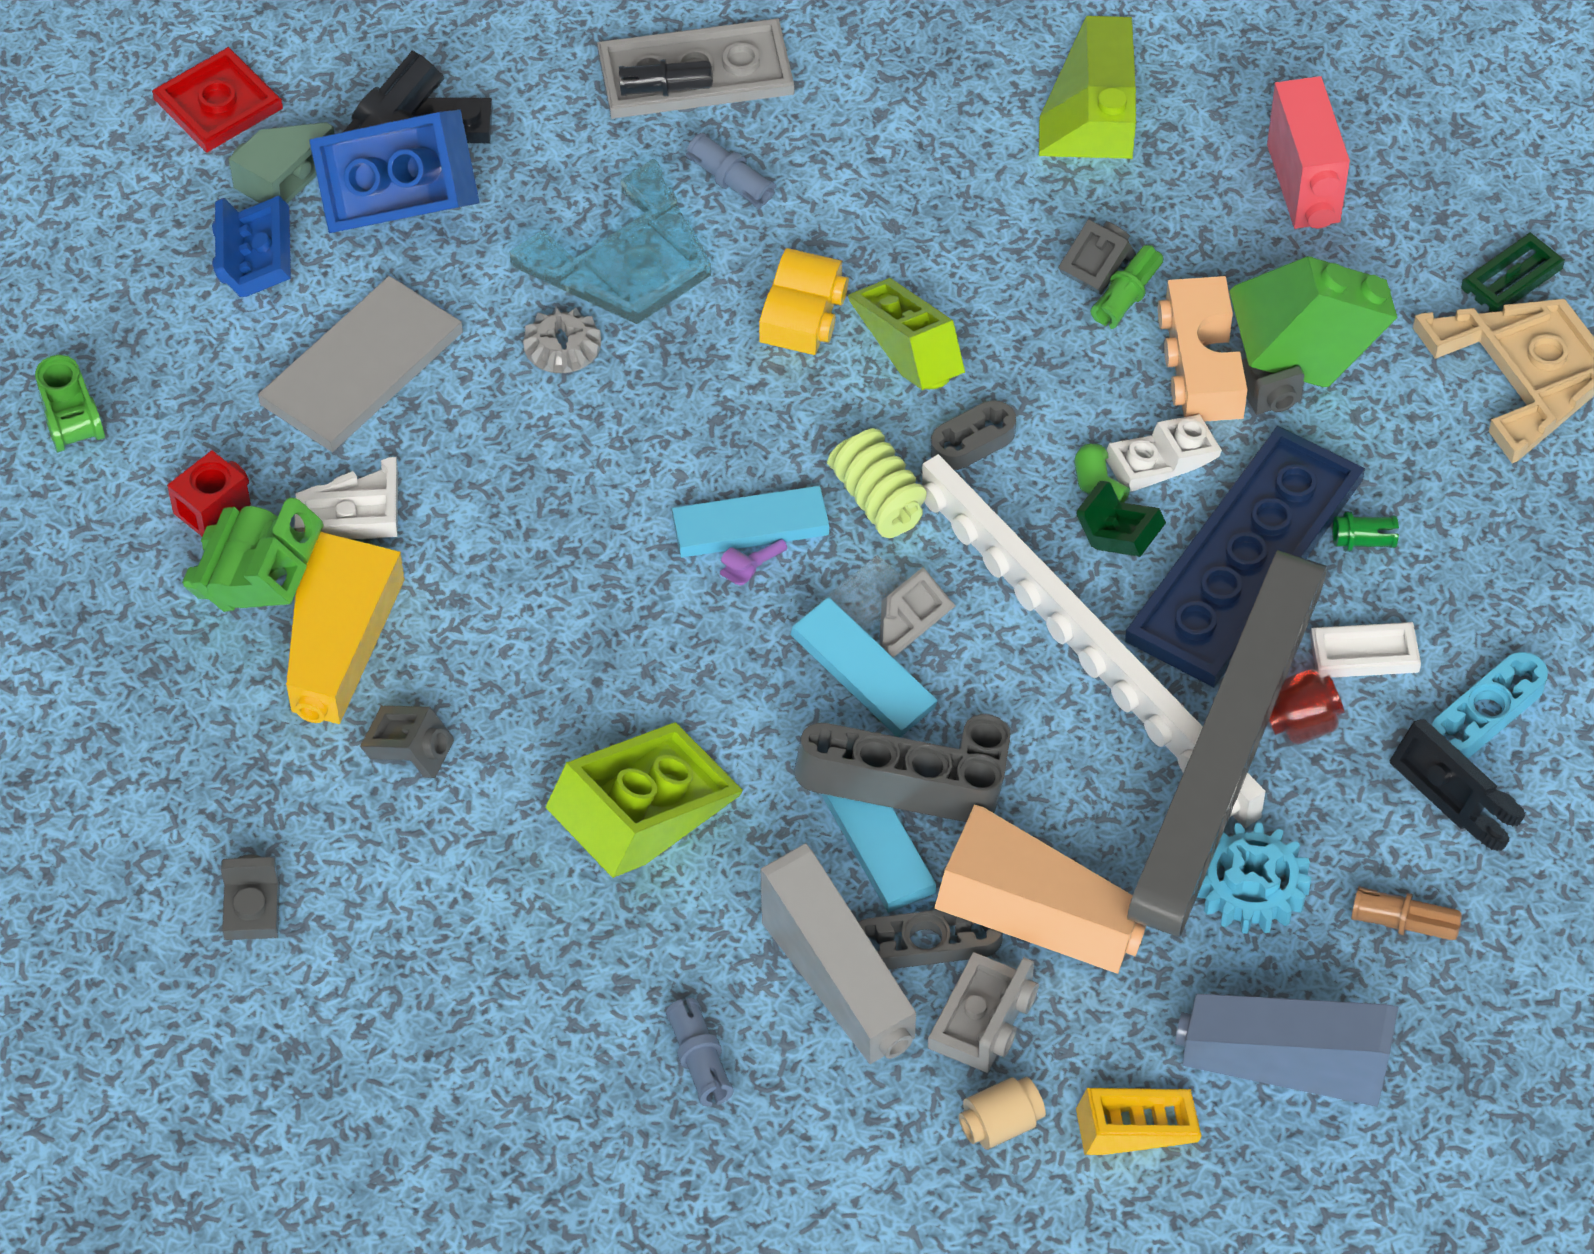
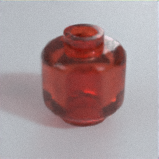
M1307 669L1286 678L1269 719L1275 735L1285 732L1293 744L1300 745L1329 734L1338 728V716L1344 714L1345 710L1331 676L1322 677L1316 670Z

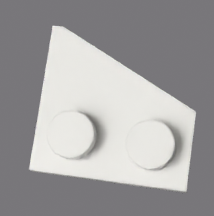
M388 457L381 460L382 470L357 479L356 474L352 471L335 478L329 484L316 485L296 493V499L305 504L323 521L324 526L321 532L348 539L397 537V457ZM295 514L294 528L297 532H304V522L299 515Z

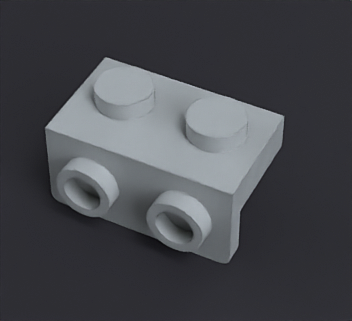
M973 952L928 1037V1049L988 1073L997 1055L1005 1057L1008 1054L1017 1031V1027L1013 1026V1023L1019 1012L1027 1014L1035 1001L1039 984L1033 981L1034 961L1023 957L1018 968L1014 969Z

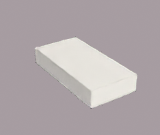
M1413 622L1311 628L1310 640L1317 678L1418 673L1420 671L1421 661Z

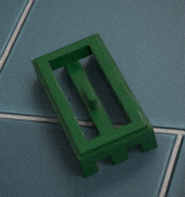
M1529 232L1464 278L1461 289L1467 294L1472 292L1476 295L1475 301L1480 305L1487 304L1489 312L1503 311L1504 305L1516 303L1561 271L1565 259ZM1531 249L1536 252L1524 262L1517 263L1511 267L1504 276L1490 286L1486 287L1483 284ZM1528 272H1530L1528 275H1526L1525 277H1523L1521 280H1519L1518 282H1516L1515 284H1513L1515 281H1517L1518 279H1520L1522 276H1524L1525 274H1527Z

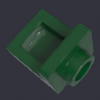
M1099 481L1076 512L1091 547L1101 551L1137 557L1142 556L1166 524L1160 508L1119 502L1112 484L1107 481Z

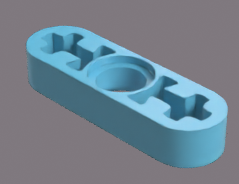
M1527 652L1509 655L1434 719L1432 726L1445 737V732L1454 735L1461 730L1466 720L1469 725L1464 730L1462 741L1454 738L1450 743L1465 757L1470 758L1541 697L1548 677L1546 664L1538 656ZM1526 673L1532 675L1531 682L1527 679L1521 680L1513 687L1512 694L1508 689L1513 683L1514 674L1520 677ZM1484 699L1492 700L1501 706L1503 712L1497 716H1485L1475 709L1474 704Z

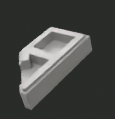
M924 567L882 600L879 645L893 658L955 607L954 603Z

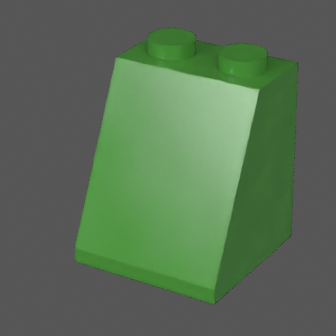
M1310 256L1239 283L1229 291L1249 367L1275 374L1299 366L1304 373V382L1320 387H1329L1398 318L1386 279Z

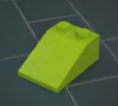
M674 722L566 762L545 808L598 864L614 878L649 863L738 798L743 790Z

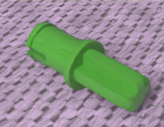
M1144 245L1124 271L1114 272L1110 279L1111 284L1090 310L1094 320L1104 326L1109 323L1110 329L1116 328L1134 302H1139L1144 298L1146 294L1144 286L1163 263V255L1156 251L1153 246Z

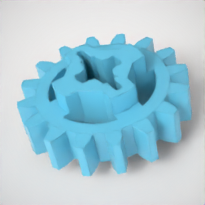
M1257 822L1253 832L1246 833L1244 827L1240 823H1236L1233 836L1229 837L1223 832L1197 898H1206L1204 912L1207 915L1217 911L1222 913L1221 926L1225 928L1233 920L1241 922L1242 933L1248 934L1251 923H1259L1264 933H1270L1272 920L1276 919L1282 925L1287 926L1290 924L1292 911L1301 913L1304 909L1305 897L1309 895L1312 878L1308 876L1309 858H1298L1300 849L1298 841L1290 842L1287 845L1282 843L1283 830L1277 829L1269 836L1264 834L1263 824ZM1223 865L1225 868L1224 879L1219 882L1217 871ZM1285 874L1287 886L1282 891L1280 888V877Z

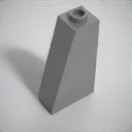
M805 843L762 867L760 873L763 926L869 1064L884 1056L891 1059L902 1054L908 1049L915 1038L916 1011L813 851Z

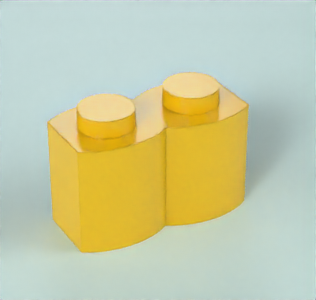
M786 248L779 262L773 285L767 295L761 313L759 342L811 355H816L821 341L829 343L836 319L835 314H831L834 304L843 305L849 283V278L842 276V260Z

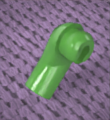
M1097 443L1085 444L1080 447L1074 460L1080 489L1090 494L1099 481H1107L1112 484L1119 502L1124 503L1129 496L1130 488L1108 476L1106 459L1109 457L1107 450Z

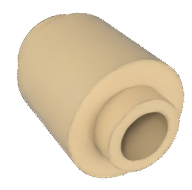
M1011 1077L963 1100L964 1112L959 1113V1122L970 1143L980 1142L984 1149L989 1150L1034 1129L1036 1121L1044 1118L1046 1111L1042 1097L1030 1078L1024 1077L1016 1080Z

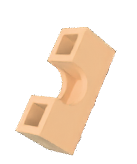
M1226 276L1168 280L1166 300L1158 301L1159 327L1161 330L1168 329L1170 338H1165L1164 341L1166 366L1175 367L1177 375L1171 378L1172 401L1174 406L1182 405L1184 417L1200 414L1204 421L1244 419L1247 385L1240 351L1222 353L1205 347L1209 344L1229 343L1233 311Z

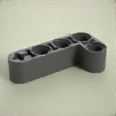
M990 714L972 716L964 726L959 749L830 723H816L804 729L801 735L794 774L798 784L812 792L967 822L974 804L984 807L993 813L996 810L1005 775L1010 743V729L999 717Z

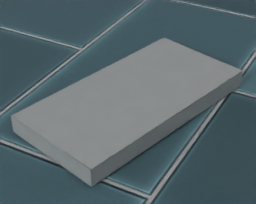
M779 18L597 42L598 56L611 119L794 95V81ZM662 59H666L667 64L709 61L713 70V85L709 89L671 91L669 96L666 97L663 96V92L621 96L619 81L622 80L619 77V66L660 64Z
M388 276L258 394L259 403L333 453L463 333L462 322L396 279Z

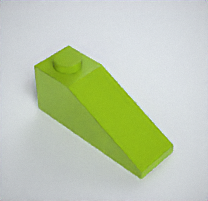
M892 278L885 279L848 295L850 303L898 372L921 390L937 389L945 386L951 378L965 373L953 320Z

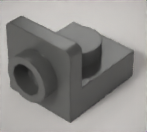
M1088 219L1058 269L1065 276L1102 295L1110 283L1111 276L1118 270L1123 260L1126 259L1131 262L1136 253L1128 241L1130 235L1126 231L1108 221L1103 226H1100Z
M1247 358L1242 359L1247 385L1246 398L1256 415L1271 410L1283 412L1301 401L1304 373L1299 366L1274 374L1249 367Z
M381 705L360 747L369 759L411 761L423 777L435 778L454 742V738L431 707Z
M252 854L243 855L238 858L223 859L221 861V873L224 882L222 924L224 940L278 938L280 881L275 859L273 857H261Z

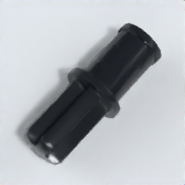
M662 59L660 64L619 66V77L622 80L619 81L621 96L663 92V96L666 97L669 96L671 91L709 89L713 85V70L709 61L667 64L666 59Z

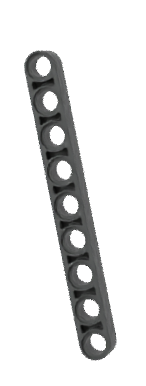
M1277 550L1141 873L1129 906L1128 920L1177 937L1181 936L1319 599L1328 566Z

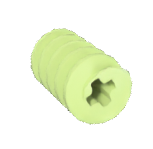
M872 428L862 431L855 436L843 440L833 449L827 464L831 469H834L835 475L844 483L850 495L855 497V502L865 511V515L872 524H875L876 530L882 537L894 538L918 524L923 515L921 506L926 499L927 491L921 484H916V477L911 470H905V462L901 457L895 456V449L890 443L885 442V436L879 429Z

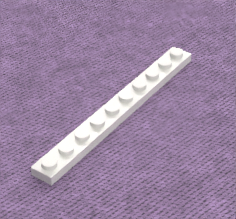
M939 454L924 462L922 465V486L927 491L924 501L926 506L934 513L940 511L951 522L952 529L957 538L965 545L972 544L981 553L990 573L997 578L1003 576L1014 588L1015 595L1020 604L1029 611L1034 609L1046 621L1051 636L1060 644L1067 643L1078 654L1079 661L1086 673L1093 678L1099 676L1111 689L1112 696L1117 705L1125 712L1132 711L1144 723L1149 738L1159 747L1165 745L1178 758V764L1184 773L1203 726ZM1247 773L1230 815L1244 828H1247L1261 818L1265 790L1249 773Z

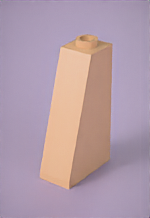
M975 804L945 868L934 908L1117 974L1126 953L1136 957L1146 929L1145 925L1127 919L1133 895L993 812Z

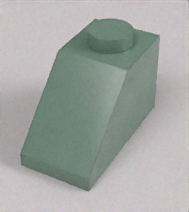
M324 122L259 130L246 143L240 144L234 150L232 156L228 158L234 189L258 203L276 196H280L288 203L317 176L309 139L335 134L334 126Z

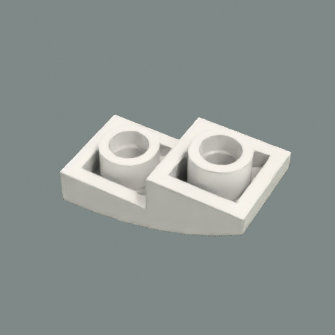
M1199 414L1157 422L1152 436L1109 443L1107 447L1109 458L1106 461L1117 480L1129 487L1130 492L1202 467L1218 458L1222 450Z

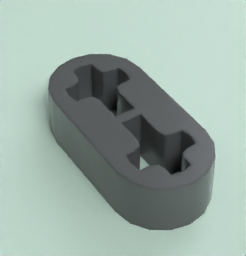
M987 401L941 424L934 430L931 435V457L933 458L939 454L953 470L965 468L1013 441L1016 434V413L1012 407L1001 401ZM990 420L993 424L1003 422V427L1000 429L994 425L985 427V421ZM950 442L956 446L962 443V449L957 451L952 446L944 449V444Z

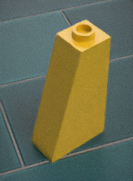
M324 532L320 533L295 595L286 682L291 712L297 713L302 719L312 723H321L324 720L336 724L341 723L404 583L400 551Z

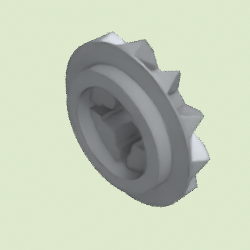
M556 306L552 314L544 315L537 313L535 322L525 326L524 351L527 358L544 371L570 373L586 367L597 357L601 347V333L595 326L592 316H581L576 307L569 313L561 312ZM558 329H562L568 338L566 349H562L561 343H558L556 338Z

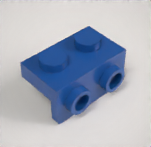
M276 196L238 212L225 198L215 201V221L212 223V230L215 236V257L212 260V265L219 281L223 284H228L239 297H247L291 279L289 205L280 196Z

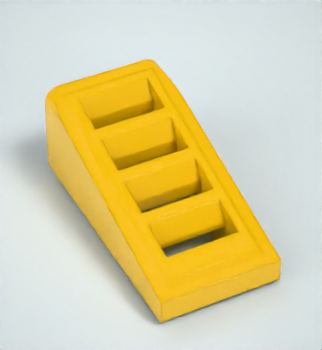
M1086 1088L1076 1107L1084 1155H1106L1197 1143L1202 1137L1191 1089ZM1174 1106L1177 1125H1168L1165 1107ZM1151 1109L1154 1125H1147L1144 1110ZM1122 1112H1129L1131 1125H1123Z

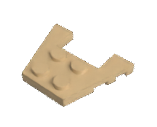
M1565 299L1504 305L1503 311L1478 314L1475 308L1456 310V316L1434 318L1433 312L1421 313L1415 316L1413 329L1435 359L1480 342L1525 402L1526 406L1491 419L1489 433L1511 463L1519 461L1594 397V336Z

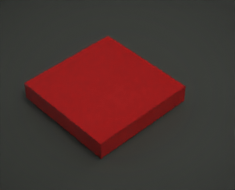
M229 47L152 90L154 100L206 153L283 109L282 99Z

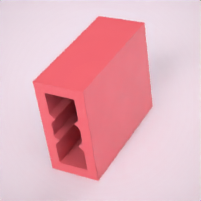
M1322 76L1275 82L1267 146L1294 229L1304 227L1319 229L1327 227L1332 223L1341 222L1350 159Z

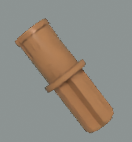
M1359 886L1351 920L1375 923L1398 929L1399 935H1404L1405 930L1443 939L1455 940L1460 931L1462 915L1460 911L1412 900L1413 894L1410 893L1403 897Z

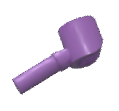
M780 539L748 556L734 547L729 548L721 557V562L727 566L719 574L737 585H744L755 574L758 566L786 551L787 545L784 540Z

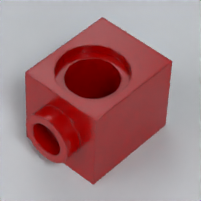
M213 450L167 485L173 514L200 536H203L207 526L217 524L224 508L235 507L241 511L242 508L251 506L247 486L249 478L245 471L236 462L225 461Z

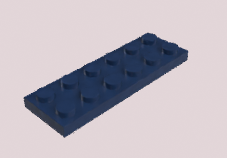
M1277 425L1126 629L1125 642L1214 688L1228 668L1277 550L1307 559L1333 523L1334 517L1338 516L1363 481L1365 468Z

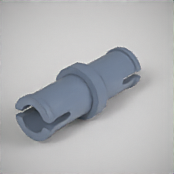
M699 133L689 143L687 147L688 152L686 153L687 159L694 161L715 176V182L723 189L730 187L751 202L757 209H760L772 199L775 194L776 184L749 167L744 156L738 152L731 154L710 139L705 133Z
M687 998V1005L690 1010L688 1013L683 1000H677L667 1008L666 1017L671 1023L680 1046L677 1051L680 1064L685 1069H689L700 1103L703 1106L712 1107L713 1102L709 1095L712 1092L716 1105H720L731 1098L734 1091L719 1058L722 1053L719 1040L714 1035H710L701 1012L700 1004L696 999Z

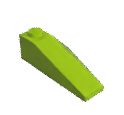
M1086 16L1040 114L1039 156L1133 159L1136 128V84L1132 17Z

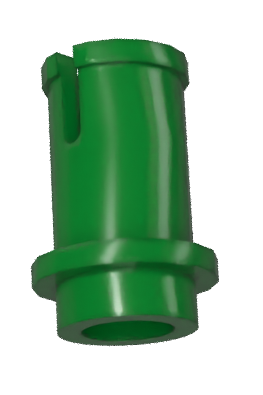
M1345 511L1343 516L1334 517L1332 526L1333 544L1335 547H1343L1345 552H1351L1353 547L1396 548L1399 534H1380L1378 530L1399 529L1397 516L1359 517L1353 516L1351 511Z

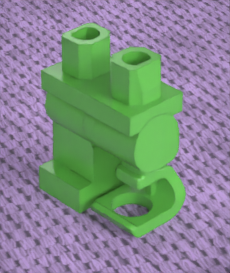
M296 498L286 499L278 517L266 509L255 506H246L241 511L235 507L224 508L217 524L206 527L201 539L204 554L198 566L188 568L182 581L183 586L198 599H209L223 612L234 611L235 608L291 604L324 526L323 521ZM294 514L299 515L303 520L305 532H297L290 526L291 518ZM287 574L283 585L280 586L276 580L282 575Z

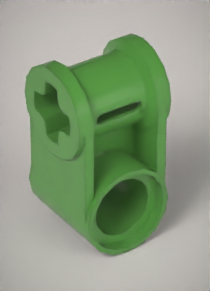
M54 355L43 359L36 368L35 376L46 423L56 452L64 451L65 445L95 437L97 440L105 439L98 410L92 396H89L76 361L64 355Z

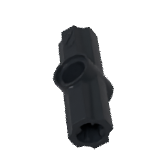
M412 50L381 88H373L362 99L352 114L351 119L353 121L343 132L415 117L413 115L444 80L443 74L426 58Z

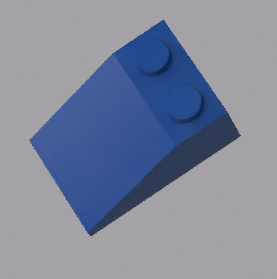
M461 110L437 112L309 139L329 233L480 203Z

